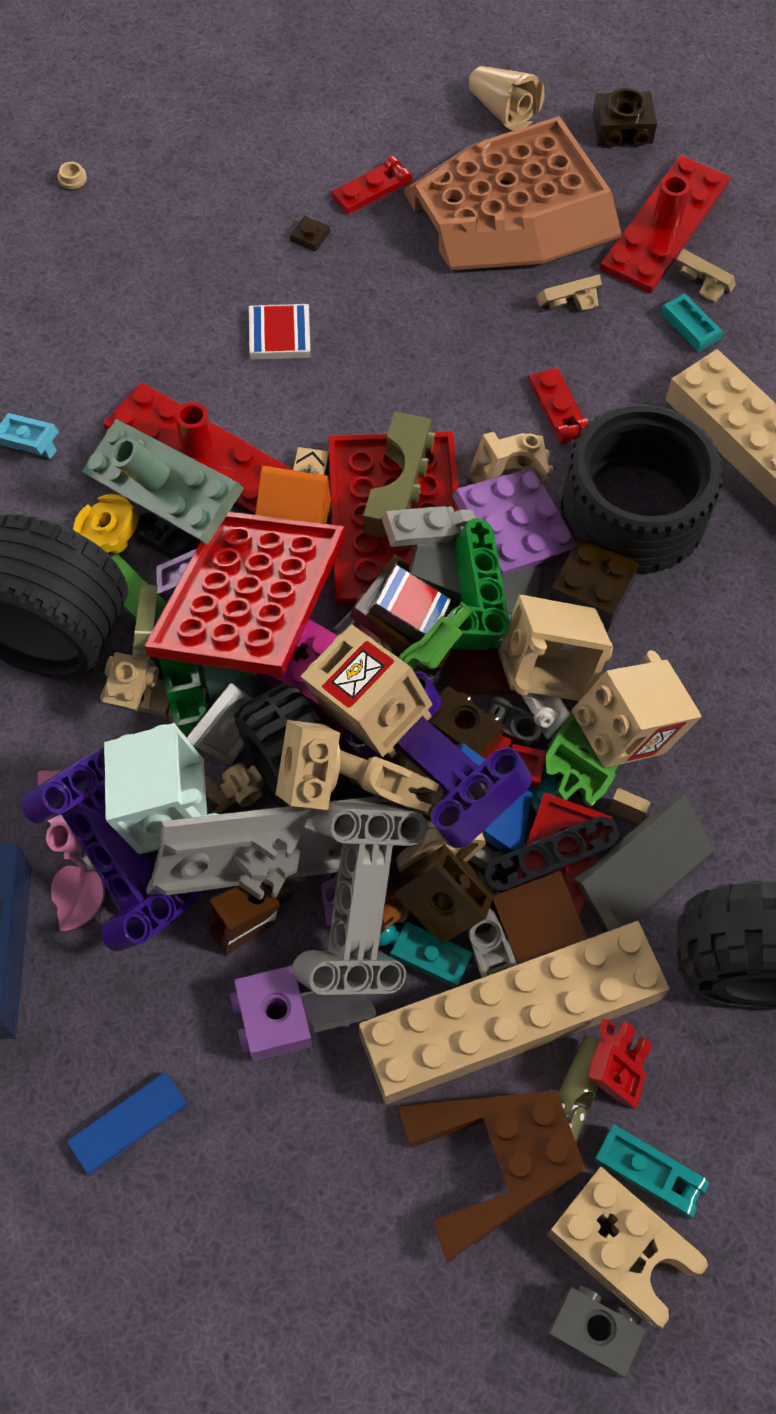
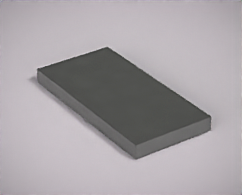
M456 537L450 542L414 545L408 573L436 591L462 601L453 549V541ZM534 566L502 577L508 614L512 615L519 594L537 597L542 568Z
M677 792L578 876L575 882L605 933L633 922L715 849L687 795Z

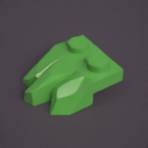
M570 711V715L558 728L548 744L546 773L561 776L554 794L556 797L567 800L578 790L582 794V801L588 806H592L606 793L616 776L615 771L619 765L608 768L603 767L576 718Z

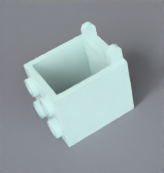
M175 723L158 725L154 729L136 734H126L118 739L104 742L106 821L138 854L159 849L162 821L219 815L217 813L207 815L204 759Z

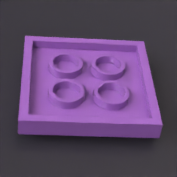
M533 467L458 488L452 495L459 510H473L475 518L483 519L491 525L495 536L502 577L567 556L571 553L576 543Z

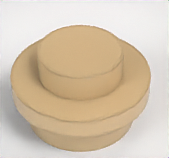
M66 162L61 165L58 172V181L62 187L77 189L85 184L87 176L80 164Z

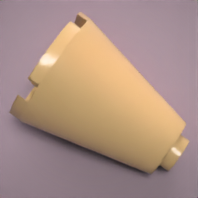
M480 66L469 77V90L506 128L512 131L527 127L533 123L527 120L534 113L539 114L542 108L544 85L534 74Z

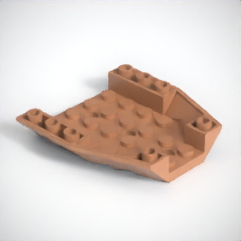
M560 116L469 145L404 189V194L414 211L424 209L439 233V252L450 270L544 264L621 237L612 191ZM557 164L558 166H560V167H562V168H557V167H554L553 165ZM505 181L510 185L501 184V182ZM454 199L459 202H449L448 200Z

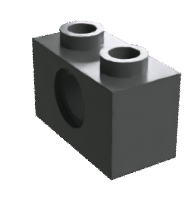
M581 1285L578 1290L572 1287L569 1288L564 1295L546 1337L619 1379L625 1378L646 1329L637 1325L639 1318L626 1309L616 1306L615 1311L602 1305L600 1303L602 1297L591 1289ZM591 1317L600 1318L605 1323L607 1335L603 1341H595L589 1336L587 1323Z

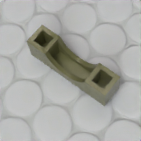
M394 411L387 434L386 456L393 459L403 472L390 485L371 489L363 515V534L388 539L382 521L384 513L391 510L410 509L412 503H418L421 484L417 483L419 477L425 478L429 461L428 458H425L426 451L432 452L436 433L431 432L430 418Z

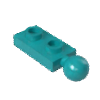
M407 921L401 932L397 931L395 924H393L380 934L379 946L394 945L390 953L391 958L453 988L459 986L473 956V952L450 941L442 944L432 933Z

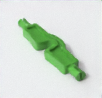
M461 602L448 619L441 616L419 642L408 647L398 658L409 665L412 670L418 665H423L428 669H435L462 635L459 627L473 611Z

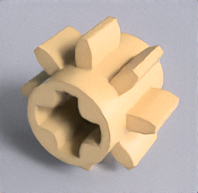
M239 763L227 769L222 775L225 783L219 787L226 799H231L230 805L237 801L240 807H246L255 803L263 794L260 787L264 786L265 782L255 765L248 769L244 763Z

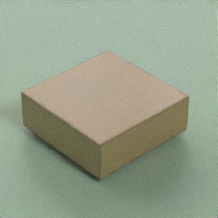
M617 788L608 811L640 825L646 815L650 802Z

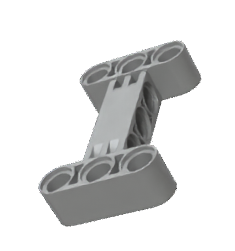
M329 801L328 810L316 809L313 816V825L320 834L342 843L328 950H309L298 955L292 967L293 975L301 984L320 995L394 993L404 984L406 970L399 961L378 951L393 845L412 846L421 842L427 831L426 820L420 813L398 805ZM340 816L339 824L334 828L335 820ZM373 818L372 825L368 829V824L370 820ZM405 820L404 827L401 829L402 823ZM319 968L318 973L314 976L315 971Z

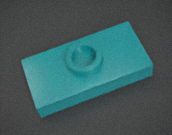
M685 293L661 307L660 314L697 352L721 339L723 331Z

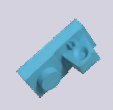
M8 413L0 423V445L28 451L51 459L57 451L52 440L59 431L54 424Z

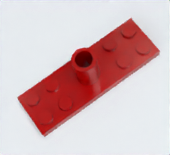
M680 154L621 237L603 259L600 270L651 294L726 189L731 177Z
M143 382L103 422L104 429L108 430L114 421L118 419L238 482L244 489L234 503V506L251 515L256 514L262 466L292 470L287 465L210 422L207 409L202 404L187 402L181 405Z

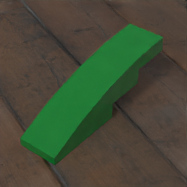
M160 617L155 618L154 627H155V625H156V623L158 622V620H159ZM159 658L173 722L184 735L189 734L207 713L196 664Z

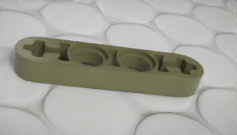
M141 584L132 660L150 661L151 657L146 655L144 646L154 629L158 585Z

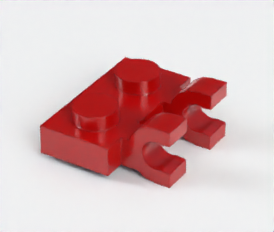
M602 1019L599 1033L605 1042L599 1041L596 1053L590 1061L588 1078L619 1104L637 1109L647 1074L642 1069L644 1059L651 1050L652 1043L646 1038L639 1037L636 1047L630 1050L635 1028L628 1022H622L619 1031L613 1035L615 1025L607 1019Z

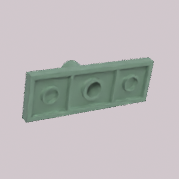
M118 419L107 430L105 437L82 470L88 477L207 545L244 489L238 482Z

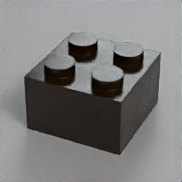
M579 537L552 586L549 600L595 608L605 631L609 632L634 582L640 563Z

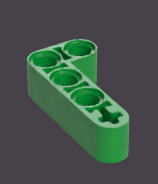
M473 518L468 521L453 541L462 603L473 612L459 627L462 635L450 649L485 651L493 648L508 632L510 620L493 529L485 520ZM457 607L449 613V615L446 617L447 619L457 609Z

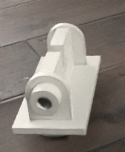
M534 693L522 695L529 710L534 714L535 723L542 726V732L545 737L550 739L570 715L561 698Z

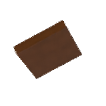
M561 871L499 893L493 897V904L517 965L588 939Z

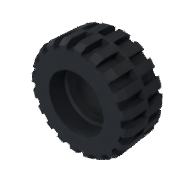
M282 683L239 705L234 718L240 738L245 745L244 747L253 765L256 766L263 777L265 787L269 790L273 800L279 807H288L290 805L276 795L287 720L322 724L318 714L312 709L309 701L302 696V693L294 685ZM339 773L336 786L330 795V801L348 800L350 798L352 790L350 788V779L347 776Z

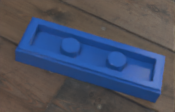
M164 1072L73 1136L67 1143L86 1173L90 1176L188 1105L168 1074Z

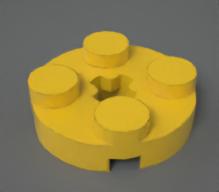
M106 494L98 497L99 503L93 507L87 504L79 512L73 529L97 544L106 553L118 554L128 546V540L134 534L140 517L124 496Z

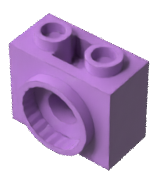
M293 965L234 980L237 992L230 993L233 1012L235 1016L242 1014L245 1027L238 1029L242 1052L250 1051L253 1062L312 1047L298 982L293 975ZM280 1005L287 1009L286 1015L279 1020H273L267 1016L268 1010L273 1006Z

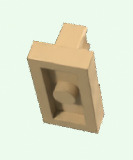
M685 249L681 251L677 258L681 274L691 280H695L697 277L704 280L699 293L705 299L715 303L725 291L731 293L736 285L735 277Z
M600 275L544 289L536 296L537 302L540 307L549 305L551 310L565 306L567 304L566 300L572 297L579 312L596 308L598 306L596 289L602 285Z

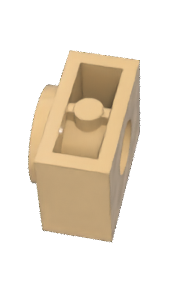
M287 720L276 795L290 806L328 810L330 795L336 786L340 771V733L324 724Z

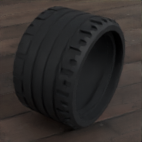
M629 405L606 411L605 414L595 417L594 421H590L586 428L581 430L574 442L561 498V517L576 542L580 537L640 563L636 574H649L655 571H663L665 568L670 569L676 563H681L687 556H690L694 549L699 546L704 536L723 483V468L721 467V457L718 456L719 451L714 446L713 440L707 436L702 428L694 421L686 418V416L673 410L659 406ZM621 464H640L653 467L665 473L676 482L683 491L688 504L683 509L664 516H642L629 513L604 499L595 488L592 478L611 466Z
M1 515L0 661L27 672L54 678H72L92 671L99 661L128 594V584L116 562L97 544L66 526L31 515Z

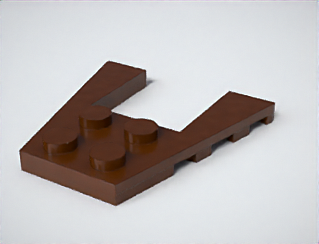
M556 1090L398 1107L408 1142L412 1148L485 1122L508 1189V1193L433 1220L447 1263L455 1260L458 1254L471 1245H476L490 1235L491 1231L507 1220H512L523 1213V1209L541 1197H546L585 1170L583 1160Z

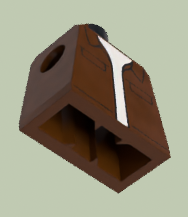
M262 882L259 886L264 891V896L261 900L240 886H236L209 901L206 928L225 956L276 923L279 906L292 898L285 882L275 898L271 896V886L268 887Z

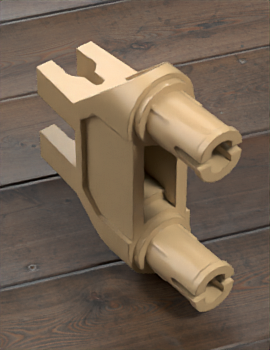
M340 750L339 773L347 776L351 783L362 787L363 790L372 793L374 796H380L383 802L398 805L431 817L434 809L433 806L423 802L418 798L417 794L424 796L434 794L441 798L444 796V791L440 789V784L404 767L375 756L366 760Z

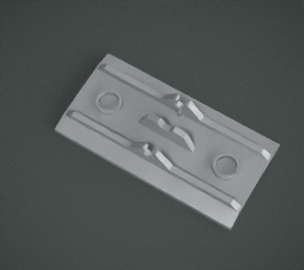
M380 796L334 801L383 804ZM288 806L162 821L160 846L152 879H150L147 885L146 892L147 895L163 894L166 896L240 886L261 900L263 899L264 891L259 886L264 882L271 886V896L275 898L286 879L338 872L342 843L320 834L315 829L313 816L316 809ZM340 816L335 820L334 828L339 824ZM373 818L370 820L368 824V829L372 825Z

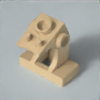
M495 432L483 434L468 477L475 484L500 477L507 472L514 473L533 467L544 485V483H548V474L553 472V466L549 465L550 453L548 449H545L543 436L521 433L498 439Z
M115 652L114 656H110L105 668L107 679L100 696L101 702L167 717L170 704L164 680L159 679V667L155 665V661L132 660V655ZM144 692V700L140 701Z

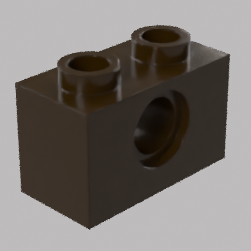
M447 686L440 694L442 700L440 709L428 722L454 745L463 743L486 760L502 741L504 726L495 714L489 711L484 712L474 705L472 699L462 691L456 692ZM460 722L469 723L472 726V728L461 729L457 727L456 724Z

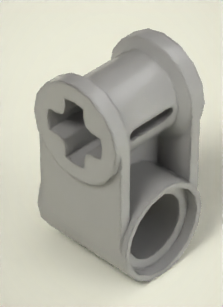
M489 908L485 920L466 930L482 978L517 965L497 916ZM483 923L492 924L489 931L485 933L475 932L476 928Z

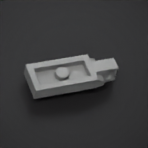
M441 506L386 511L382 516V521L390 546L397 547L450 542L459 535L468 521L475 518L473 510H458L454 512L453 507Z

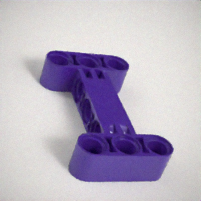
M414 672L433 704L428 709L432 717L441 707V697L425 673ZM423 716L393 746L395 750L398 749L429 779L440 784V789L447 794L433 809L431 820L446 843L453 848H461L470 844L524 794L531 785V774L519 753L513 748L505 747L498 749L478 766ZM347 730L346 741L358 757L366 760L374 756L383 760L388 757L387 755L384 757L380 756Z
M103 747L79 759L29 791L23 797L22 810L28 820L34 823L46 822L60 814L63 816L120 909L117 914L103 925L102 939L109 949L123 951L148 941L194 904L198 899L199 891L166 896L163 894L147 895L146 888L150 879H152L154 866L146 853L138 854L106 821L105 754Z

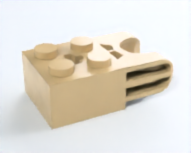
M602 1167L596 1171L547 1233V1236L608 1291H611L648 1325L657 1329L664 1327L669 1320V1313L666 1305L654 1293L650 1283L651 1272L654 1266L659 1263L669 1264L687 1276H700L708 1267L706 1258ZM597 1219H600L602 1222L607 1220L612 1225L613 1237L610 1234L603 1237L598 1233L601 1225L597 1222Z

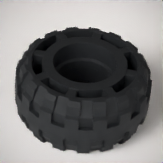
M746 881L741 884L730 883L720 885L715 889H706L699 892L687 901L683 914L677 920V970L681 972L684 985L697 998L702 997L705 1001L713 1004H723L740 1009H776V882Z

